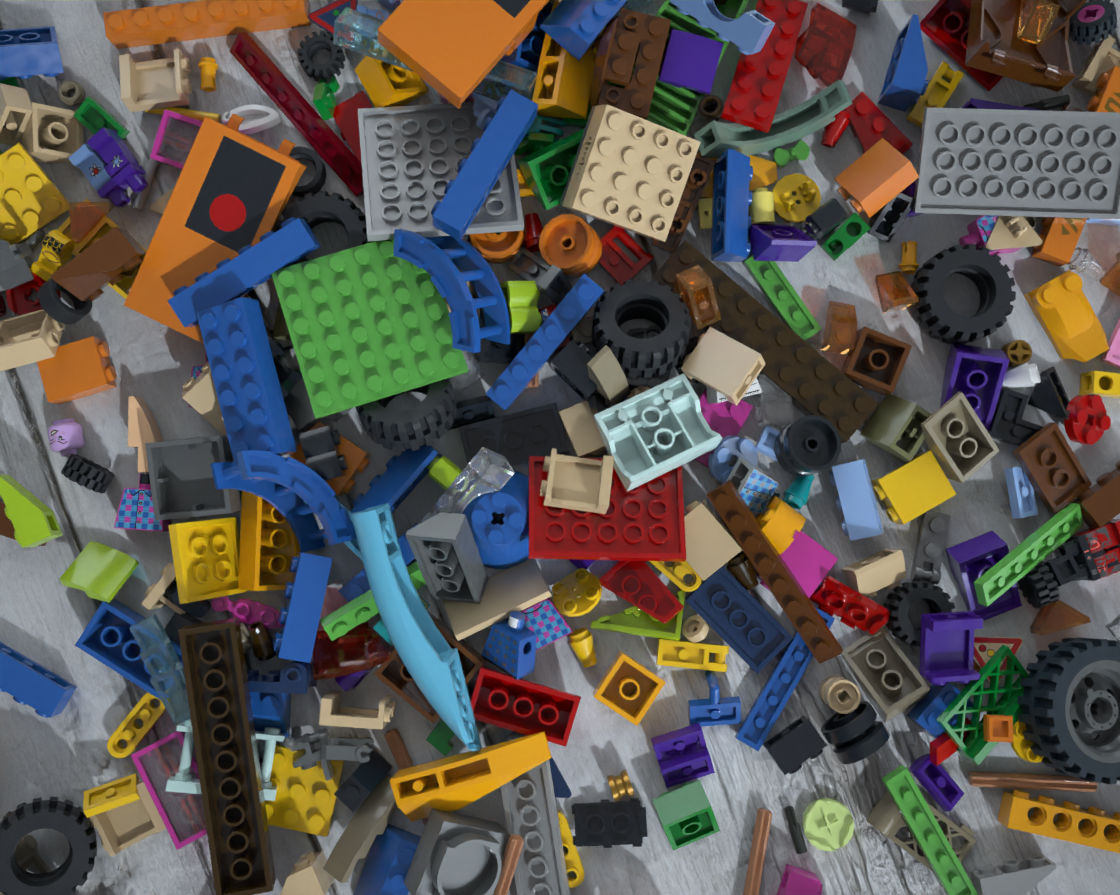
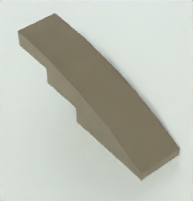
M605 345L587 363L589 378L597 385V391L605 398V404L610 408L621 403L630 394V389L620 364L611 349Z
M386 774L366 798L336 843L323 867L325 871L340 883L348 881L358 859L366 857L376 835L384 833L397 808L389 781L392 778L390 775Z

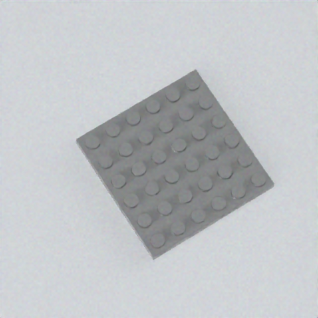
M474 102L462 103L460 109L452 103L358 109L368 241L394 240L395 229H405L423 237L450 236L433 226L431 211L437 201L441 202L446 195L444 190L451 179H456L459 174L457 170L461 161L464 158H469L472 153L470 149L474 140L477 137L481 138L484 133L476 125L478 118L473 115ZM514 154L464 235L524 230Z

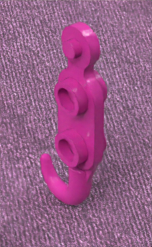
M228 596L213 598L211 601L212 608L215 611L223 612L228 610L234 618L239 617L240 622L251 625L254 622L262 621L266 629L282 627V624L278 622L280 612L272 606L245 598L231 601Z

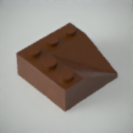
M115 227L50 275V277L81 301L90 299L93 302L104 294L102 289L109 283L114 286L125 278L123 276L125 271L128 269L129 271H134L139 268L146 253L127 230Z
M427 610L435 626L452 649L457 648L467 685L484 664L485 659L463 639L458 641L454 632ZM394 648L374 675L434 724L440 716L425 698Z

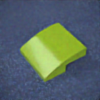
M90 541L59 579L64 586L85 591L89 598L110 602L139 565V562L119 550Z

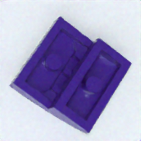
M672 29L669 34L658 80L678 88L686 87L705 95L710 94L723 43L696 34Z
M700 723L651 738L666 788L715 773Z

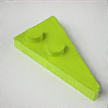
M679 591L674 595L684 606L685 591ZM633 606L624 609L623 612L610 616L606 615L592 621L591 629L679 641L683 609L668 623L664 624L638 607Z

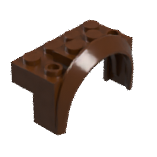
M622 8L620 16L615 17L607 24L599 43L591 85V109L592 106L608 104L647 120L671 20ZM639 43H640L639 52H638V56H637V60H636V64H635V68H634L632 80L630 81V79H631V74H632V70H633V66H634V62H635V58H636V54H637V50H638V46H639ZM607 82L624 85L626 87L619 88L608 85Z

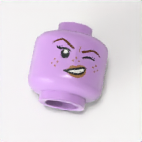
M74 419L53 421V425L47 429L50 449L53 452H60L61 457L77 454V450L85 445L82 426L80 423L74 422Z

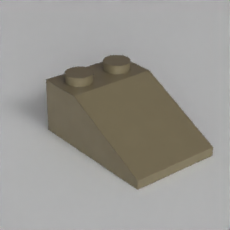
M960 391L921 424L929 450L933 453L948 479L963 483L1000 451L970 403Z
M883 626L873 635L868 633L842 650L841 656L866 697L885 723L928 697L929 685Z

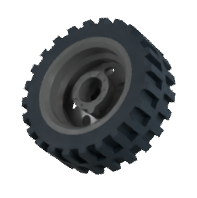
M1064 638L1062 642H1052L1048 644L1050 651L1040 650L1035 655L1038 661L1036 663L1029 662L1026 668L1030 672L1028 678H1022L1020 686L1024 687L1023 696H1018L1017 704H1022L1023 713L1018 714L1019 722L1025 723L1027 729L1022 731L1024 738L1033 742L1034 745L1030 749L1035 755L1043 756L1042 763L1047 767L1055 768V771L1060 774L1096 783L1117 784V780L1120 781V641L1095 638Z

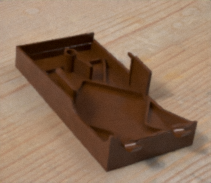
M972 0L965 66L1059 92L1076 77V74L1073 73L1068 45L1070 17L1087 0Z

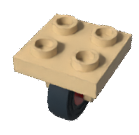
M169 563L162 570L161 575L163 577L157 584L154 583L147 589L144 594L146 598L141 603L148 610L169 606L180 615L187 612L198 618L204 617L211 608V604L207 599L184 604L179 603L174 563Z

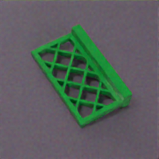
M1002 645L979 671L980 679L971 680L936 719L958 747L956 749L958 753L977 765L998 744V742L984 741L983 718L979 722L980 712L987 711V714L1013 716V725L1019 719L1018 714L1023 713L1022 704H1017L1018 696H1023L1024 687L1020 686L1021 679H1027L1029 674L1010 648ZM1006 656V669L1000 670V663ZM1013 674H1019L1020 676L1013 683ZM999 675H1005L1004 687H998ZM991 676L990 688H983L984 680ZM997 693H1003L1002 697L996 702ZM982 694H989L988 705L981 706ZM974 695L973 707H966L967 699ZM972 713L971 724L964 725L965 714ZM954 714H958L956 726H950L947 722ZM970 730V734L963 741V732Z

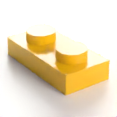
M135 773L84 791L83 812L88 818L139 800L140 796L136 785L140 781L137 774Z

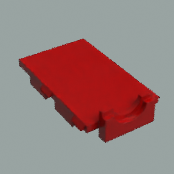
M361 90L348 100L338 105L336 104L333 118L341 130L340 135L342 139L348 142L355 157L362 164L358 109L373 108L365 92Z
M831 576L826 577L809 598L819 605L818 609L832 617L833 614L841 617L840 622L855 629V626L865 632L869 629L868 633L872 635L888 622L890 612H888L887 608Z

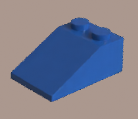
M915 14L911 16L897 37L877 103L906 112L912 104L915 105L919 96H923L929 83L928 80H925L928 66L919 18Z

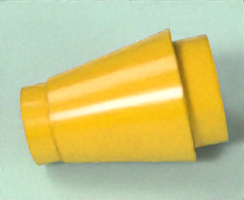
M586 627L572 631L568 635L570 639L568 643L583 667L587 668L595 665L597 659L592 633Z

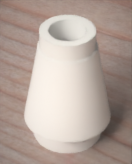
M1027 362L1006 371L1002 388L1032 387L1036 383H1040L1041 379L1037 364H1029Z

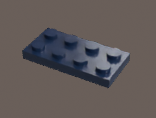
M723 566L704 580L685 599L757 674L793 639Z

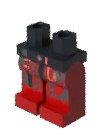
M1112 519L1101 528H1088L1078 532L1057 548L1060 556L1068 553L1073 555L1083 577L1073 581H1095L1120 571V519Z

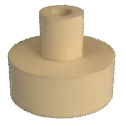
M691 616L683 623L682 634L690 642L696 643L707 638L709 626L701 616Z

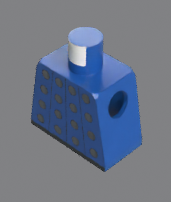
M514 611L510 613L508 619L497 622L492 626L481 657L518 680L534 672L537 636L535 632L524 626L525 615Z

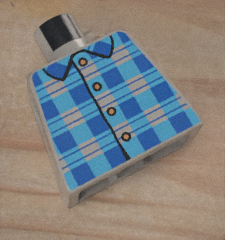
M739 457L726 481L730 480L752 513H761L774 496L779 498L778 482L763 469L745 458Z

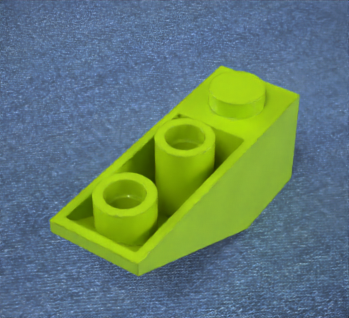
M0 474V496L3 498L6 506L4 509L5 514L12 521L15 528V539L22 548L36 547L63 535L54 511L13 477Z

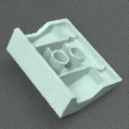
M684 373L594 415L609 456L614 457V469L626 491L632 490L716 449L722 440L721 435L711 430L702 415L699 398Z

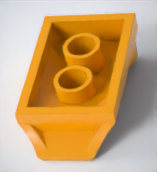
M1068 270L1023 296L1061 359H1075L1085 363L1107 351L1109 346L1106 333L1082 291V279L1078 274Z

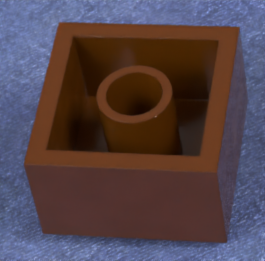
M864 326L856 331L841 372L859 386L884 396L891 394L895 390L912 345Z

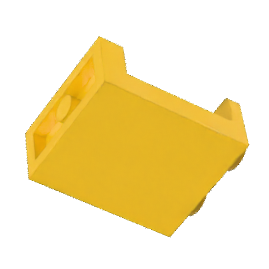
M931 450L915 455L911 461L880 478L872 480L874 485L873 492L878 500L884 502L887 508L885 509L887 517L891 522L900 525L908 523L956 495Z

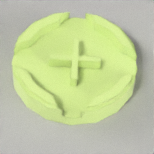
M826 797L816 799L808 805L803 813L802 828L804 835L813 846L819 850L830 852L848 844L853 836L854 821L850 811L844 804L837 799Z

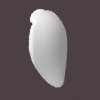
M261 105L241 106L230 112H225L222 116V121L225 125H227L232 114L244 118L245 120L242 121L239 127V131L244 134L260 132L281 122V117L277 111Z

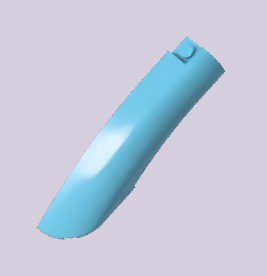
M389 503L352 513L351 517L368 583L382 622L399 657L425 698L447 726L470 751H480L482 745L457 648L452 649L435 626L412 583L401 553Z

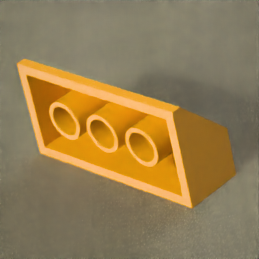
M242 491L238 589L249 591L285 590L286 582L292 581L293 572L289 571L292 556L297 557V553L301 552L296 535L285 517L274 506L252 493Z

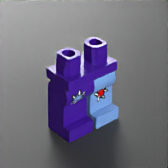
M101 128L87 141L88 145L83 144L68 158L74 166L79 167L85 174L91 185L97 190L99 196L109 199L116 207H124L130 202L131 199L125 192L128 187L134 193H139L148 186L143 177L146 171L139 165L115 130Z

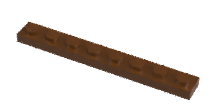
M728 480L708 491L707 497L818 663H823L842 654V647L778 551L764 534L762 527L732 482Z

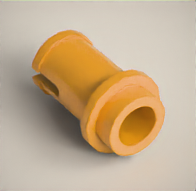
M203 57L201 62L198 63V67L201 69L200 89L206 92H214L217 90L216 70L219 69V66L216 64L215 59Z
M907 241L906 245V242H902L901 263L898 265V268L901 269L902 274H914L916 269L919 268L917 263L918 243Z

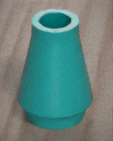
M813 475L807 477L797 476L784 491L783 501L792 508L800 510L807 503L815 477Z

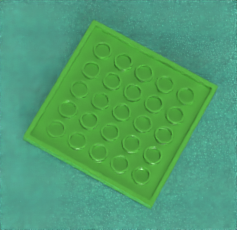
M394 240L374 241L281 268L272 273L316 419L468 372L462 350L452 348V328L445 298H442L438 289L430 280L431 275L423 268L419 269L405 259L393 256Z

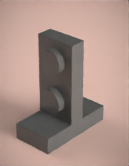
M524 247L519 249L507 265L512 272L525 281H535L539 291L545 294L556 306L560 304L573 288L560 268L554 264L552 266L548 265Z

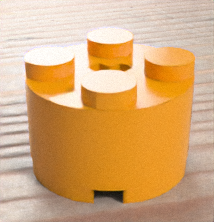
M774 496L766 507L767 511L764 514L762 512L758 513L755 518L762 527L764 534L781 555L794 541L792 537L796 530L798 532L801 531L806 518L782 499Z

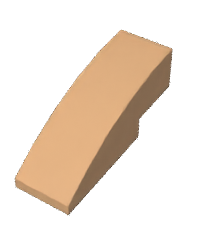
M129 396L128 447L138 448V472L149 473L145 443L163 441L158 424L145 401L136 396Z

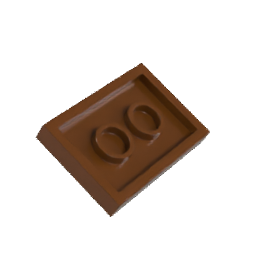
M1049 422L1013 451L1049 513L1057 514L1092 485L1056 423Z

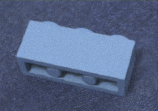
M861 459L832 466V472H829L832 486H837L839 496H836V504L838 510L843 511L845 521H842V528L845 536L849 535L850 541L881 535L884 531L866 460Z

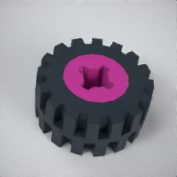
M1089 0V2H1085L1070 17L1069 36L1072 41H1077L1080 45L1083 42L1086 45H1091V42L1096 44L1100 42V39L1106 40L1108 34L1112 35L1114 29L1117 28L1115 4L1113 2L1110 3V0Z

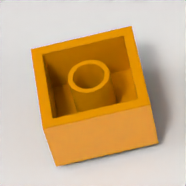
M620 650L594 689L593 696L638 726L666 682L662 677Z

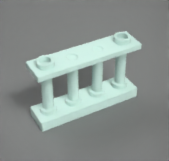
M185 719L184 723H179L176 731L185 732L179 772L175 773V777L170 776L167 780L166 791L201 794L200 780L191 778L192 774H189L194 749V738L191 719ZM265 727V731H255L256 739L266 740L261 767L265 800L275 801L277 786H272L270 781L276 741L283 742L285 733H280L281 729Z

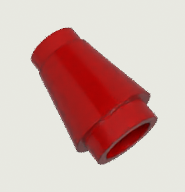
M843 110L835 115L836 120L824 127L821 140L823 146L835 148V145L850 123L849 113Z
M529 213L524 216L523 245L529 252H539V240L543 226L538 213Z

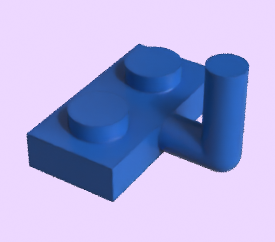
M707 670L705 676L709 687V699L688 700L689 724L700 723L701 727L741 724V701L739 696L720 698V688L715 671Z

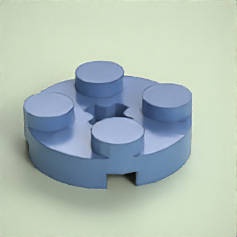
M735 435L722 438L716 449H714L713 454L710 453L708 458L710 473L716 480L722 484L726 482L734 468L733 465H729L733 455L737 457V461L739 457H743L757 466V451L750 440Z

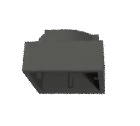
M227 434L145 443L155 521L227 514L241 510L239 490H216L210 465L217 462H234Z
M432 808L403 884L412 895H493L501 874V861L511 835L498 822Z

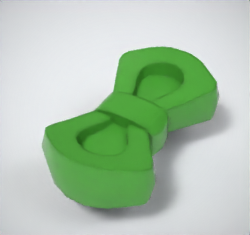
M800 140L793 148L787 150L776 148L773 153V161L780 168L795 160L805 161L809 156V146Z

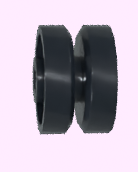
M809 415L796 420L783 428L775 440V455L778 463L786 472L799 477H807L831 467L837 461L841 452V439L837 429L830 421L821 416Z
M868 701L860 702L859 706L848 714H834L821 727V732L827 742L835 744L833 752L842 764L855 763L872 755L885 745L890 737V733L881 721H875L877 713Z

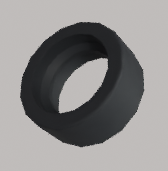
M293 147L290 157L296 160L308 159L314 164L316 169L315 177L311 182L303 186H296L292 192L293 196L305 198L304 194L310 192L316 194L321 190L326 180V169L316 152L307 147Z
M52 278L46 281L38 291L39 302L43 310L51 318L63 324H75L90 313L93 306L90 299L81 301ZM56 289L68 295L75 309L62 302Z

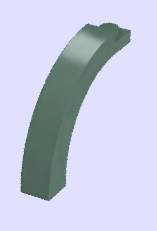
M837 80L802 104L774 115L768 133L738 123H721L713 120L696 132L694 136L697 141H700L699 149L704 157L719 158L727 149L736 150L746 156L779 148L814 133L836 120L835 115L853 103L844 81Z

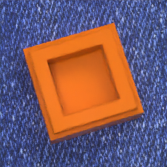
M983 714L984 741L1013 743V716Z

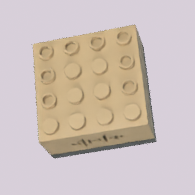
M608 104L592 106L559 206L641 236L665 242L700 141Z

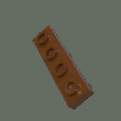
M700 153L696 154L666 241L653 239L651 245L671 254L676 251L716 163L715 160L704 157Z

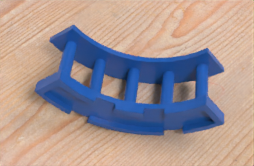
M405 229L394 230L393 256L405 259L419 269L423 268L431 275L430 280L436 286L442 298L446 297L451 310L448 314L452 328V348L477 353L480 352V342L483 338L494 342L510 344L509 314L503 291L490 265L474 246L464 238L459 241L452 236L423 237ZM455 264H456L463 272H460V271L458 270V268L455 266ZM467 281H471L479 298L473 299L467 286ZM479 308H483L486 327L483 328L479 327L476 310Z
M247 450L236 453L239 463L237 465L234 462L210 464L216 490L236 489L246 491L269 502L290 524L298 540L301 552L324 548L323 539L326 538L329 545L357 539L345 507L341 508L339 502L334 497L336 494L334 490L315 471L291 457L285 458L276 455L270 451ZM313 512L317 515L324 529H319L312 514Z

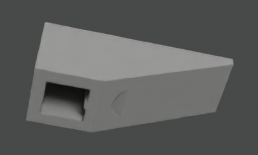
M1032 855L1028 857L1029 860H1007L1003 862V865L998 866L982 865L978 867V870L970 871L973 886L978 895H1025L1057 868L1056 864L1043 855Z

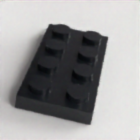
M557 403L459 427L471 476L526 463L529 460V456H550L552 448L557 449V454L569 452Z

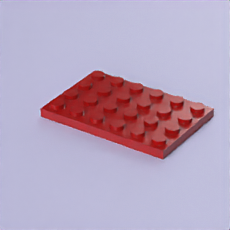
M529 456L528 559L685 562L686 539L682 465L629 491H626L613 466L609 507L606 514L543 505L544 496H540L542 480H547L548 472L543 471L545 457ZM587 458V459H593V460H600V461H602L603 458Z

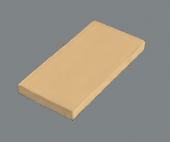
M528 559L519 565L489 577L480 604L443 600L454 635L459 641L509 617L511 612H520L552 595L536 559Z

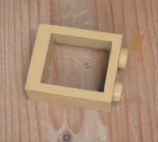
M43 309L0 321V372L55 357L65 324L51 318Z

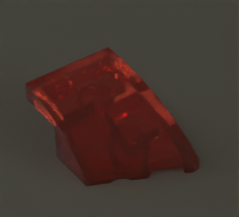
M817 3L811 9L809 27L797 39L794 58L808 70L814 79L819 78L827 87L837 80H842L852 52L857 25Z
M368 621L359 624L345 635L333 641L325 630L317 631L313 648L314 680L357 673L390 660V652L381 644L376 632L369 627Z

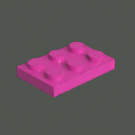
M706 388L699 398L702 415L711 430L719 433L722 438L729 435L737 436L753 408L752 405L743 400L737 406L729 401L708 404ZM714 450L693 460L709 468L708 458L710 453L713 454Z

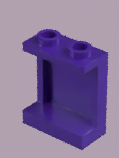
M971 611L921 614L919 674L933 685H945L946 682L953 681L957 683H970V680L980 679V673L973 669L974 629H983V618Z

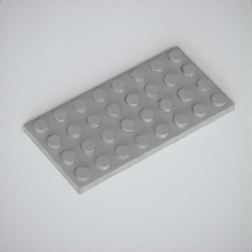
M924 107L917 168L919 178L916 179L915 202L912 212L1120 219V113Z

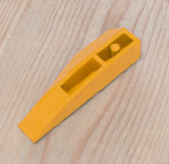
M562 0L554 1L552 11L559 5V3ZM545 33L532 101L538 104L537 113L539 115L587 119L594 71L593 45L578 61Z
M545 731L487 746L480 751H469L401 769L389 781L397 806L413 822L428 818L432 808L448 812L459 810L549 760L552 755Z

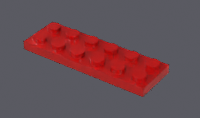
M757 0L755 10L773 21L775 25L760 52L750 55L740 54L720 118L766 133L769 132L808 3L799 0Z

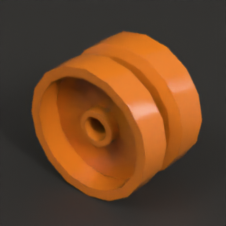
M562 214L552 218L544 226L540 235L539 249L542 257L550 266L554 264L562 270L564 275L569 277H580L583 274L589 273L598 264L602 254V243L598 233L581 217L573 214Z
M524 230L500 232L501 234L499 235L495 232L468 235L472 246L476 248L487 262L503 264L511 261L523 246Z

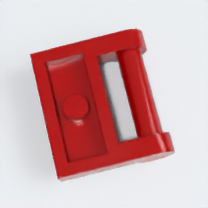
M614 226L600 239L602 254L598 264L620 286L623 285L624 281L632 280L654 259L623 228ZM618 237L640 261L635 264L615 244L613 239Z

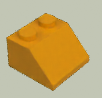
M383 50V58L373 56L368 52L354 69L375 108L404 106L429 91L421 77L406 67L403 62L402 65L398 64L397 57L392 62L388 61L387 50Z

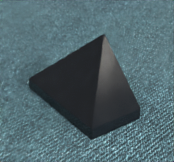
M900 192L871 216L869 222L870 229L867 233L889 243L914 206L915 198Z
M1053 366L1040 373L1041 382L1036 383L1028 404L1059 418H1064L1070 413V411H1066L1070 400Z

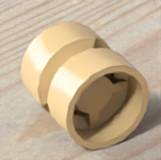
M831 675L826 677L820 684L819 696L821 701L832 710L840 714H848L859 706L861 694L853 682L839 675Z

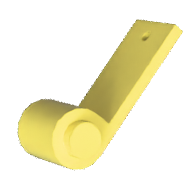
M768 188L753 189L752 202L748 208L751 224L772 225L775 223L773 192L768 191ZM702 198L697 203L699 229H712L713 198Z

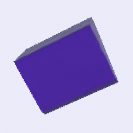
M751 224L749 230L754 261L798 262L817 244L815 239L793 225Z

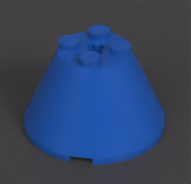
M498 469L472 477L457 493L451 513L466 515L483 565L493 569H508L527 561L529 523L528 476L510 469ZM503 512L505 515L503 521L505 523L502 526L499 523L495 524L494 515Z

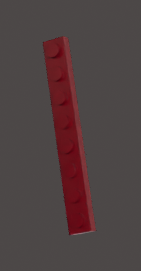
M240 32L229 52L356 197L362 196L364 189L362 164L249 34L247 32Z

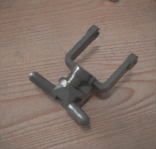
M37 230L21 244H10L0 239V284L2 289L9 290L34 279L31 271L33 261L28 256L32 255L31 251L45 238L44 231Z
M299 726L293 727L291 737H285L283 740L284 746L292 752L303 748L306 750L293 761L294 768L301 766L302 770L309 769L317 765L316 761L321 760L326 781L331 780L334 775L331 760L368 762L370 756L363 757L361 752L365 754L371 753L373 747H368L364 744L369 743L372 745L374 742L370 737H331L327 727L320 729L318 732L307 733L302 736V729ZM320 742L321 748L315 750L314 744Z

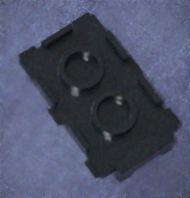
M630 798V801L610 802L609 799H604L597 803H575L572 805L575 823L573 845H576V847L603 846V848H612V845L633 844V847H642L643 837H648L646 807H641L639 798Z

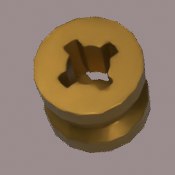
M1024 340L1012 341L1001 348L1010 359L1008 367L1025 364L1032 357V348Z
M626 770L621 771L620 775L607 776L615 802L619 801L622 796L627 795L630 797L635 795Z

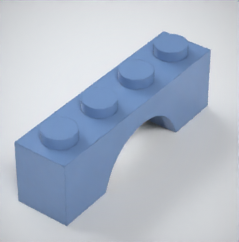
M670 0L671 3L676 5L678 12L684 15L690 14L696 18L698 25L704 28L710 27L717 32L716 36L727 42H733L737 45V50L746 55L762 50L775 25L773 21L756 10L745 12L738 19H731L724 16L717 9L714 0Z

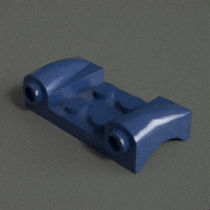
M293 661L284 665L281 670L269 671V674H259V670L254 669L246 670L249 692L306 694L309 686H317L318 666L312 662Z

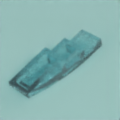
M154 614L131 625L129 629L142 650L139 655L152 675L150 682L173 722L177 725L191 718L184 669L157 615Z

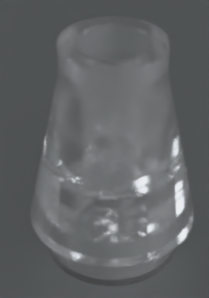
M1080 247L1074 250L1071 260L1067 264L1070 270L1088 276L1095 281L1100 280L1106 273V268L1096 260L1088 249H1081Z

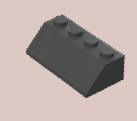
M440 512L408 530L405 536L432 599L480 604L488 582V576L466 515Z

